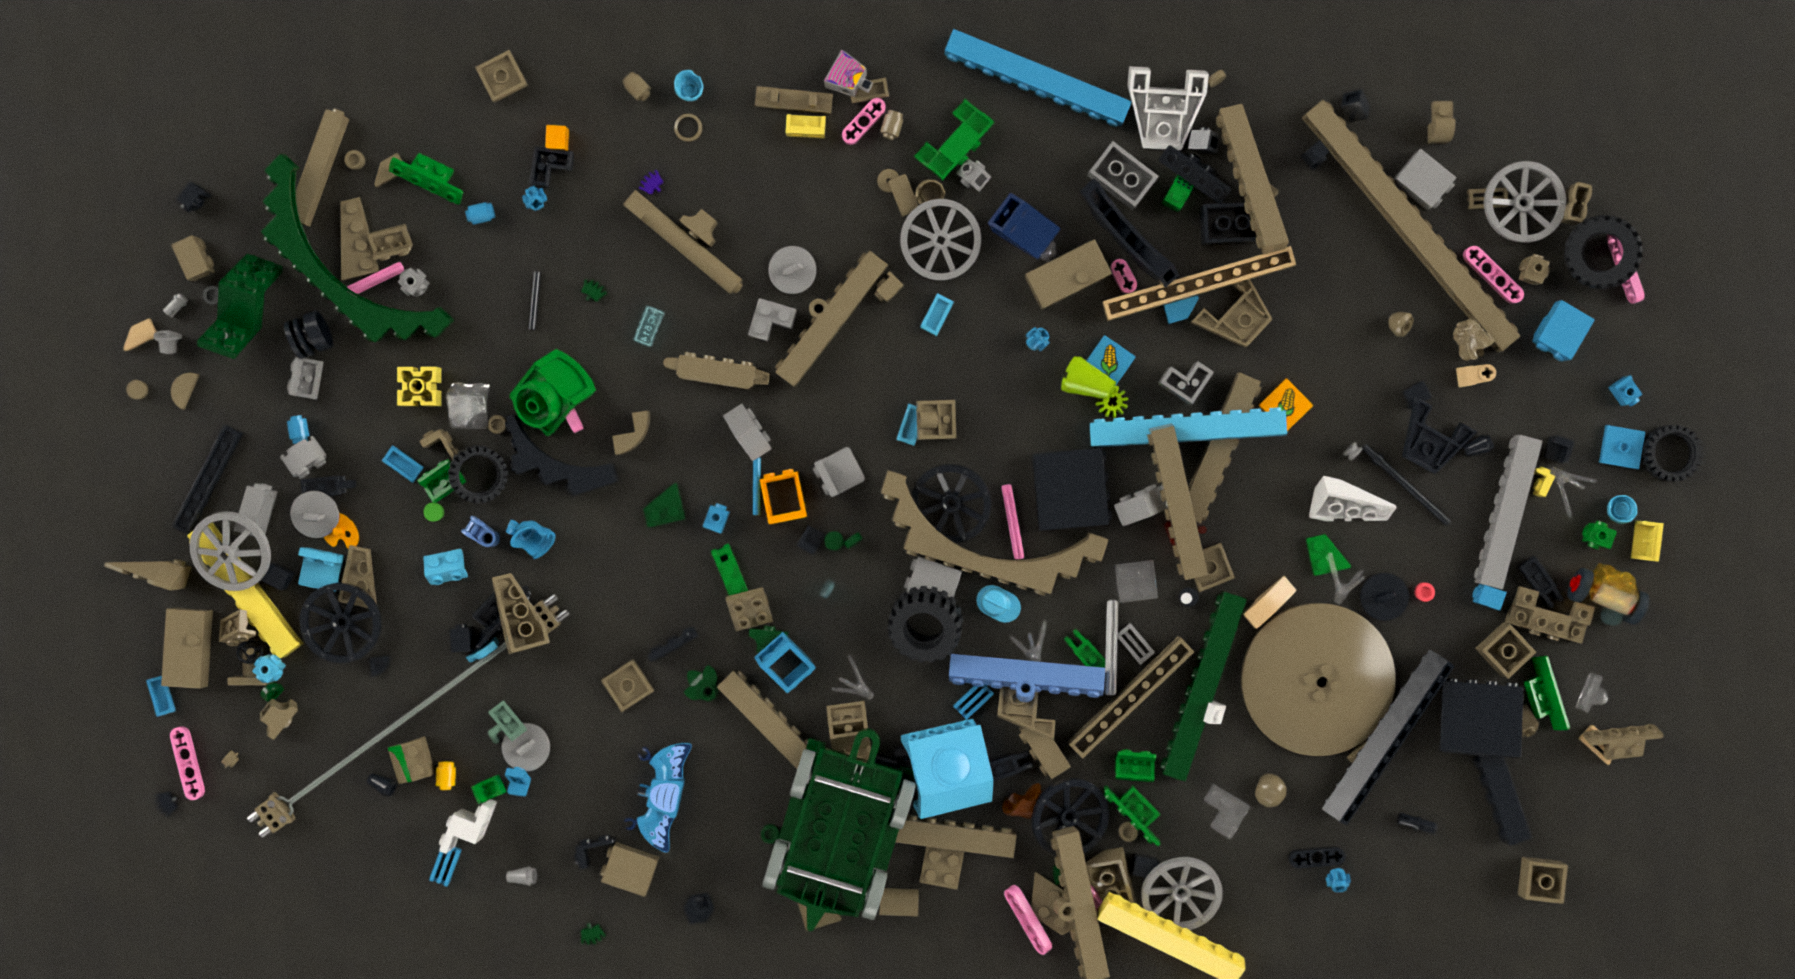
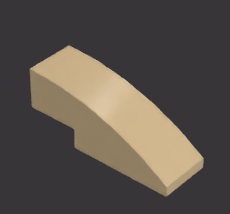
M1282 576L1255 599V602L1243 611L1242 615L1257 629L1295 593L1296 589L1285 576Z

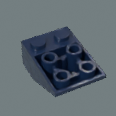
M1012 193L1007 196L988 222L993 233L1037 260L1060 231L1057 225Z

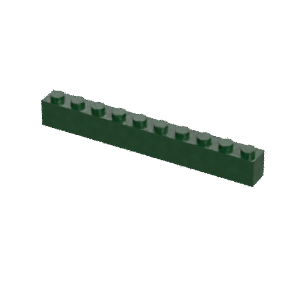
M1224 591L1216 597L1215 605H1217L1215 613L1212 612L1210 615L1209 623H1211L1209 631L1206 630L1204 633L1203 641L1205 644L1203 649H1199L1196 658L1199 660L1198 665L1192 669L1190 677L1193 679L1191 685L1186 687L1184 696L1187 697L1185 703L1180 705L1178 714L1181 715L1179 721L1174 723L1172 729L1174 736L1172 740L1169 739L1166 747L1168 751L1167 757H1163L1160 768L1164 775L1186 782L1205 725L1203 720L1207 707L1213 701L1247 600L1245 598Z

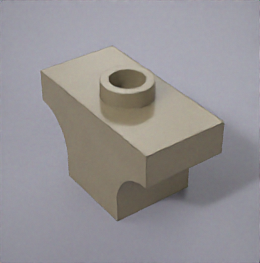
M701 209L692 217L683 215L679 220L690 230L688 234L694 239L698 240L700 238L710 247L716 242L713 239L712 232L718 223L704 210Z
M271 698L260 712V721L268 725L266 728L268 737L274 740L283 728H287L290 725L292 717L298 711L297 702L290 699L287 702L280 703Z

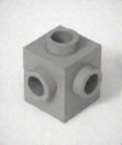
M969 158L956 173L961 178L960 182L969 189L971 186L978 192L981 191L991 178L984 170L985 166L978 160L973 162Z
M412 268L405 269L400 274L398 281L402 286L400 289L407 296L411 294L416 297L422 295L430 284L425 279L426 275L420 269L414 270Z

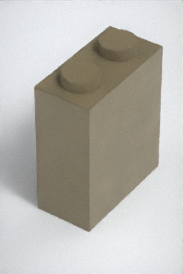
M616 842L613 847H609L606 857L609 860L607 865L604 864L600 875L603 878L601 882L645 897L660 857Z

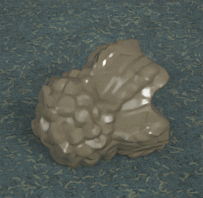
M1471 319L1457 323V327L1453 332V339L1459 345V356L1464 361L1476 360L1478 356H1483V349L1495 342L1489 333L1483 331L1479 323Z

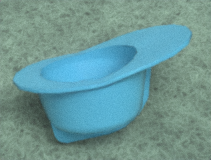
M994 585L986 586L979 591L976 599L977 606L984 614L1004 623L1015 620L1020 614V601L1012 593Z

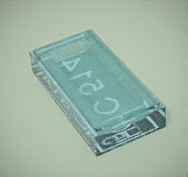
M646 305L633 341L652 347L665 312Z

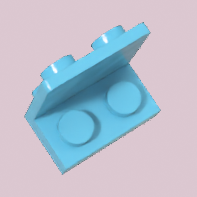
M309 547L300 548L298 555L304 556L298 582L299 585L319 589L327 584L339 582L344 555Z

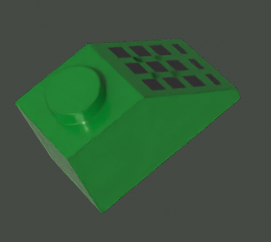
M1177 175L1161 203L1178 213L1194 186Z

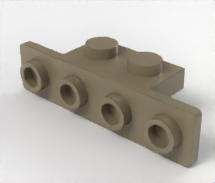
M1652 724L1592 730L1583 734L1584 738L1591 745L1605 744L1603 756L1607 760L1643 756L1646 740L1663 738L1664 735Z

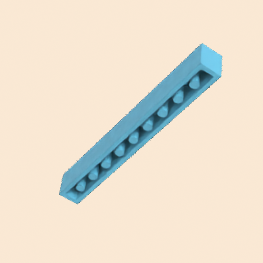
M1280 407L1269 408V412H1261V409H1250V413H1242V410H1232L1230 414H1222V411L1210 412V415L1203 416L1202 413H1191V417H1183V414H1172L1171 418H1164L1163 415H1154L1152 419L1145 420L1144 416L1132 417L1133 420L1125 421V418H1113V422H1106L1105 419H1095L1094 423H1090L1092 448L1149 444L1147 440V435L1150 434L1149 428L1170 423L1174 425L1178 442L1287 435L1286 410L1281 411Z

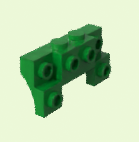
M966 99L952 113L962 124L937 151L926 142L920 151L914 155L915 159L928 170H931L942 181L954 168L965 163L968 159L967 155L971 150L975 152L981 145L979 141L994 124L990 117L978 110Z

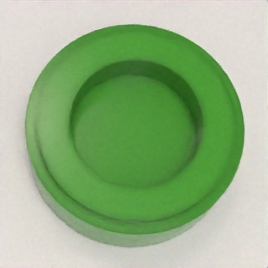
M429 503L424 508V516L429 521H439L444 516V508L439 503Z

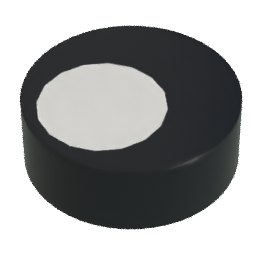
M1187 587L1180 591L1178 598L1182 605L1192 607L1198 602L1199 596L1195 589Z

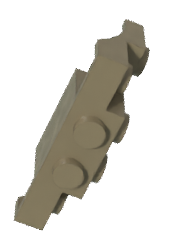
M1518 586L1516 596L1507 612L1504 623L1529 629L1530 634L1538 636L1541 633L1548 634V639L1559 641V638L1582 644L1587 625L1590 626L1595 607L1574 602L1570 615L1567 616L1535 607L1539 592Z

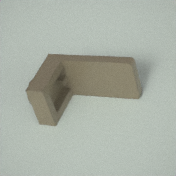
M439 429L434 432L431 430L423 435L424 438L420 440L423 448H429L442 441L452 460L459 452L458 448L453 447L451 443L453 439L448 431L445 432Z

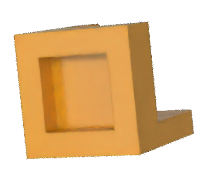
M546 125L545 147L547 149L568 151L569 129L566 126Z

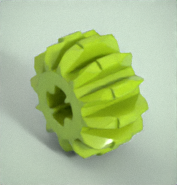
M1125 391L1116 392L1115 396L1111 397L1116 399L1114 407L1113 404L1108 405L1109 399L1097 398L1101 402H1096L1095 405H1102V408L1098 410L1099 413L1106 410L1105 417H1108L1111 411L1113 418L1117 415L1116 411L1122 415L1123 411L1120 407L1125 409L1128 407V405L1122 403L1128 400V397H1121L1125 394Z

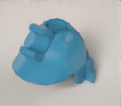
M510 520L506 529V533L513 535L510 541L511 546L524 549L533 559L544 555L554 544L556 537L551 529L545 528L535 521H523L519 524L514 520Z

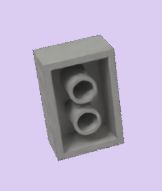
M1114 141L1108 146L1087 175L1091 179L1097 180L1105 190L1131 210L1136 207L1159 177Z

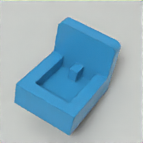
M521 767L507 768L505 776L510 781L507 790L508 794L525 797L531 778L525 769Z

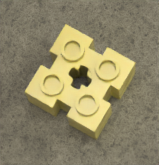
M397 367V382L402 383V390H397L398 406H419V402L421 406H441V391L437 390V383H441V368L420 367V372H418L416 367ZM420 383L422 384L421 390L417 389V385H420Z

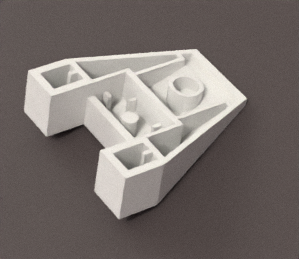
M1129 66L1127 86L1142 147L1166 149L1168 145H1172L1177 150H1181L1207 94L1209 74L1206 71L1187 70L1185 89L1149 87L1151 70L1148 67Z

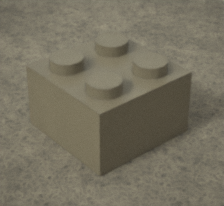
M1502 623L1475 648L1501 677L1508 679L1536 653L1527 641L1508 623Z
M1522 857L1518 895L1526 900L1564 904L1568 865L1556 860Z

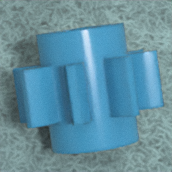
M533 186L525 189L526 195L522 196V200L526 208H531L535 211L542 207L544 208L543 202L547 201V197L544 194L543 188L539 189Z
M1034 327L1025 335L1028 338L1026 343L1032 350L1039 349V351H1042L1050 343L1048 341L1049 334L1043 328L1037 329Z
M1341 868L1332 869L1330 874H1327V887H1332L1334 892L1346 891L1349 883H1351L1350 874H1345V871Z

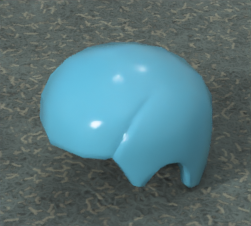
M692 70L681 71L674 80V89L679 98L692 102L702 95L704 89L701 77L694 74Z
M1617 495L1609 501L1607 514L1612 521L1618 524L1629 523L1637 515V504L1633 498L1627 495Z

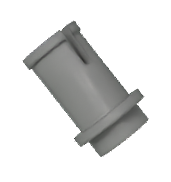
M181 293L175 294L173 296L174 299L163 308V311L171 318L183 306L187 305L188 299Z

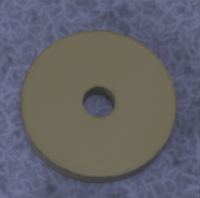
M892 169L883 170L877 179L879 188L887 193L892 192L887 179L891 180L899 177L898 173Z

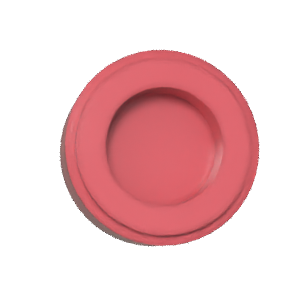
M1422 582L1415 587L1414 594L1418 600L1428 602L1434 598L1435 589L1430 583Z

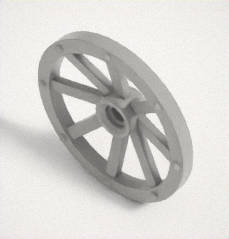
M1531 161L1516 162L1498 171L1487 185L1484 195V210L1488 222L1498 234L1514 242L1529 243L1548 236L1559 226L1566 209V193L1559 177L1548 167ZM1522 169L1519 194L1505 175L1511 171ZM1529 170L1539 172L1546 177L1530 193H1527ZM1499 181L1514 198L1513 200L1493 198L1494 190ZM1551 182L1555 189L1557 200H1534L1533 197ZM1521 200L1525 203L1524 206L1520 204ZM1493 205L1513 206V209L1499 222L1494 213ZM1533 206H1557L1556 214L1551 223L1535 211ZM1518 212L1521 235L1513 233L1504 227ZM1526 212L1545 229L1539 233L1528 235Z
M948 199L929 200L917 206L906 218L901 230V249L907 263L920 275L933 280L952 279L966 272L975 262L981 246L980 228L973 214L960 203ZM931 207H951L942 230L939 229ZM926 210L934 233L911 223L918 214ZM956 210H958L968 219L970 225L948 234V229ZM910 229L926 236L931 241L908 249V230ZM973 230L974 245L972 250L950 241L952 238ZM939 236L945 239L941 244L937 242ZM934 246L930 259L924 269L915 262L911 255ZM948 246L970 255L967 261L957 269H955L947 249ZM939 250H942L950 272H931Z
M228 511L214 513L203 519L195 527L191 535L190 554L194 566L205 580L218 588L228 591L248 589L258 583L268 571L271 561V550L267 537L254 521L242 514ZM223 520L222 543L208 527L210 523ZM230 521L237 522L246 527V530L233 543L230 542ZM202 532H204L217 550L199 547ZM252 533L257 539L260 549L239 550L238 546ZM201 554L216 556L218 560L208 569L203 562ZM261 556L259 570L256 571L238 557ZM223 563H225L230 581L223 580L215 575V572ZM233 564L253 578L244 582H238Z
M1177 857L1162 862L1147 875L1141 890V900L1145 910L1152 911L1157 915L1175 900L1172 922L1182 928L1192 930L1202 926L1215 915L1222 901V885L1217 873L1207 863L1196 858ZM1183 866L1179 881H1176L1167 872L1172 868ZM1190 867L1205 872V874L1186 882ZM1160 875L1172 885L1171 887L1151 888ZM1209 879H1212L1214 883V893L1192 889V887ZM1169 894L1157 907L1151 908L1149 895ZM1190 897L1212 900L1207 910L1201 913ZM1186 902L1197 917L1189 921L1180 922L1181 905Z

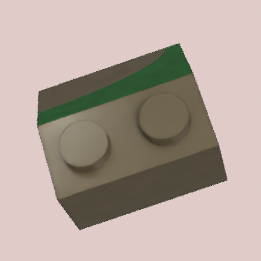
M425 736L388 747L398 784L416 781L436 773Z

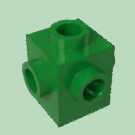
M1601 521L1588 523L1583 529L1582 541L1587 542V546L1593 549H1611L1617 531L1607 528L1608 524Z

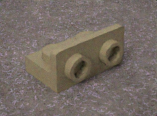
M240 609L220 620L219 642L227 643L228 646H238L240 643L248 641L249 638L256 635V631L246 629L248 625L246 610Z

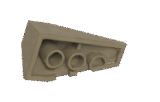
M174 559V561L107 562L104 565L123 574L133 573V578L147 580V583L167 590L185 589L191 571V566L185 565L186 562L179 559Z
M512 573L493 577L492 582L508 653L512 654L550 643L544 622L534 610L535 608L525 596Z
M1123 847L1104 850L1086 862L1090 884L1092 887H1095L1101 900H1104L1108 892L1120 895L1131 903H1136Z

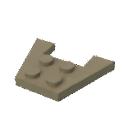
M1251 280L1232 285L1242 296L1219 321L1204 308L1191 324L1246 348L1272 320Z
M1002 686L999 694L998 717L1054 741L1055 720L1036 718L1039 692H1035V696L1030 702H1021L1016 697V690ZM1024 688L1021 691L1027 693L1029 689Z

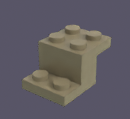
M865 701L826 706L832 750L849 755L856 734L860 730L868 728ZM865 737L861 741L857 757L868 760L871 745L870 738Z

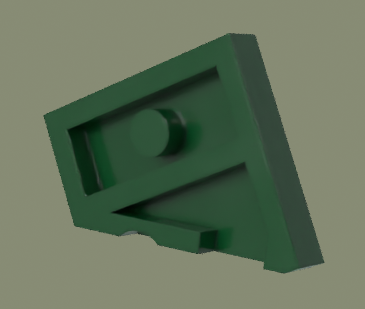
M677 483L671 485L643 509L648 528L686 519Z

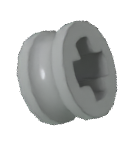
M1354 442L1344 451L1343 455H1348V459L1351 461L1361 452L1362 447H1357V443Z

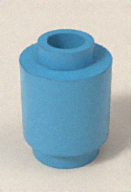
M487 202L468 206V210L465 211L468 222H472L473 225L491 221L492 218L496 217L492 203L487 204Z
M302 415L290 417V421H287L290 440L292 439L293 444H297L304 439L308 442L310 435L307 419H302Z

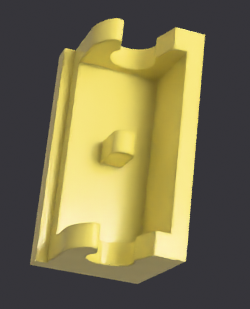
M787 114L786 136L825 138L826 116Z
M1635 521L1631 559L1659 562L1664 523Z

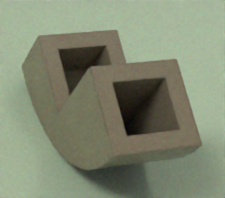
M650 411L632 413L635 432L612 436L615 455L625 454L642 442L649 428Z

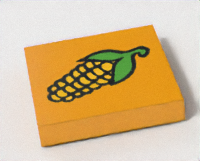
M1285 378L1258 406L1264 412H1269V408L1280 407L1281 411L1286 410L1288 431L1314 405Z

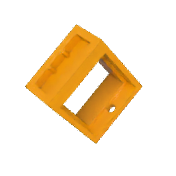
M793 469L782 471L783 475L775 476V473L764 474V478L760 479L769 524L808 517L799 473L794 472ZM794 478L801 510L773 516L767 483Z

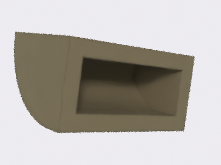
M884 888L879 915L918 916L919 889Z

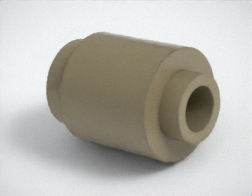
M631 72L622 82L625 85L624 88L637 101H644L651 94L649 92L651 87L639 74Z
M889 110L888 114H885L880 130L883 138L894 140V138L899 137L904 121L902 119L903 114L893 110Z

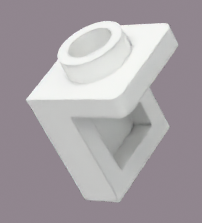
M1216 701L1209 703L1203 721L1209 724H1221L1226 705Z

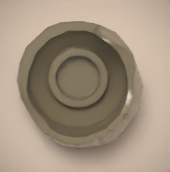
M1266 773L1258 781L1255 797L1265 807H1276L1285 799L1287 788L1284 781L1278 775Z

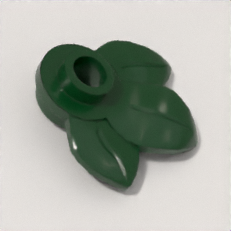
M707 665L703 673L696 670L687 672L690 687L684 691V694L689 699L712 701L717 697L718 688L716 682L718 677L711 666ZM706 688L712 689L711 695L706 694Z

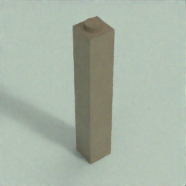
M333 108V111L325 110L296 189L297 207L301 223L309 227L311 226L349 119L344 116V112Z

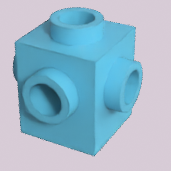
M269 654L260 656L254 663L256 667L252 672L256 674V678L259 681L270 683L277 681L283 675V669L286 665L281 662L282 660L278 656Z

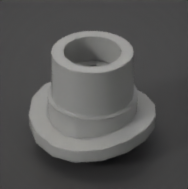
M161 330L154 333V339L159 342L161 353L172 354L177 352L178 339H182V335L170 330Z

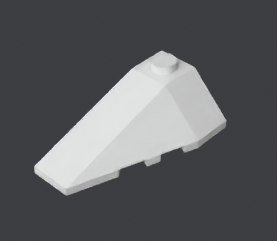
M1323 476L1314 489L1309 517L1322 521H1334L1337 518H1344L1345 521H1351L1352 518H1363L1364 521H1387L1395 511L1396 505L1343 480Z

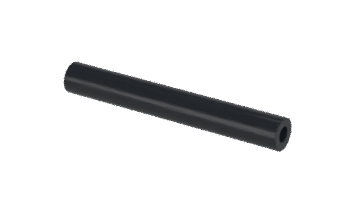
M533 272L528 329L536 330L540 272Z

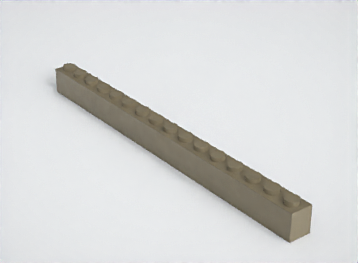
M1324 100L1319 102L1302 117L1304 122L1321 140L1469 319L1479 323L1483 331L1492 336L1495 340L1491 345L1496 352L1505 350L1520 337L1518 328L1513 323L1508 322L1504 311L1493 304V298L1483 292L1479 281L1473 279L1468 274V268L1458 262L1456 254L1451 249L1448 250L1444 245L1443 238L1433 232L1432 225L1427 220H1423L1419 215L1420 211L1418 208L1408 202V197L1402 190H1398L1394 179L1383 172L1382 165L1378 161L1373 160L1369 149L1358 142L1357 135L1353 131L1350 132L1344 119L1340 116L1338 117L1333 112V106Z

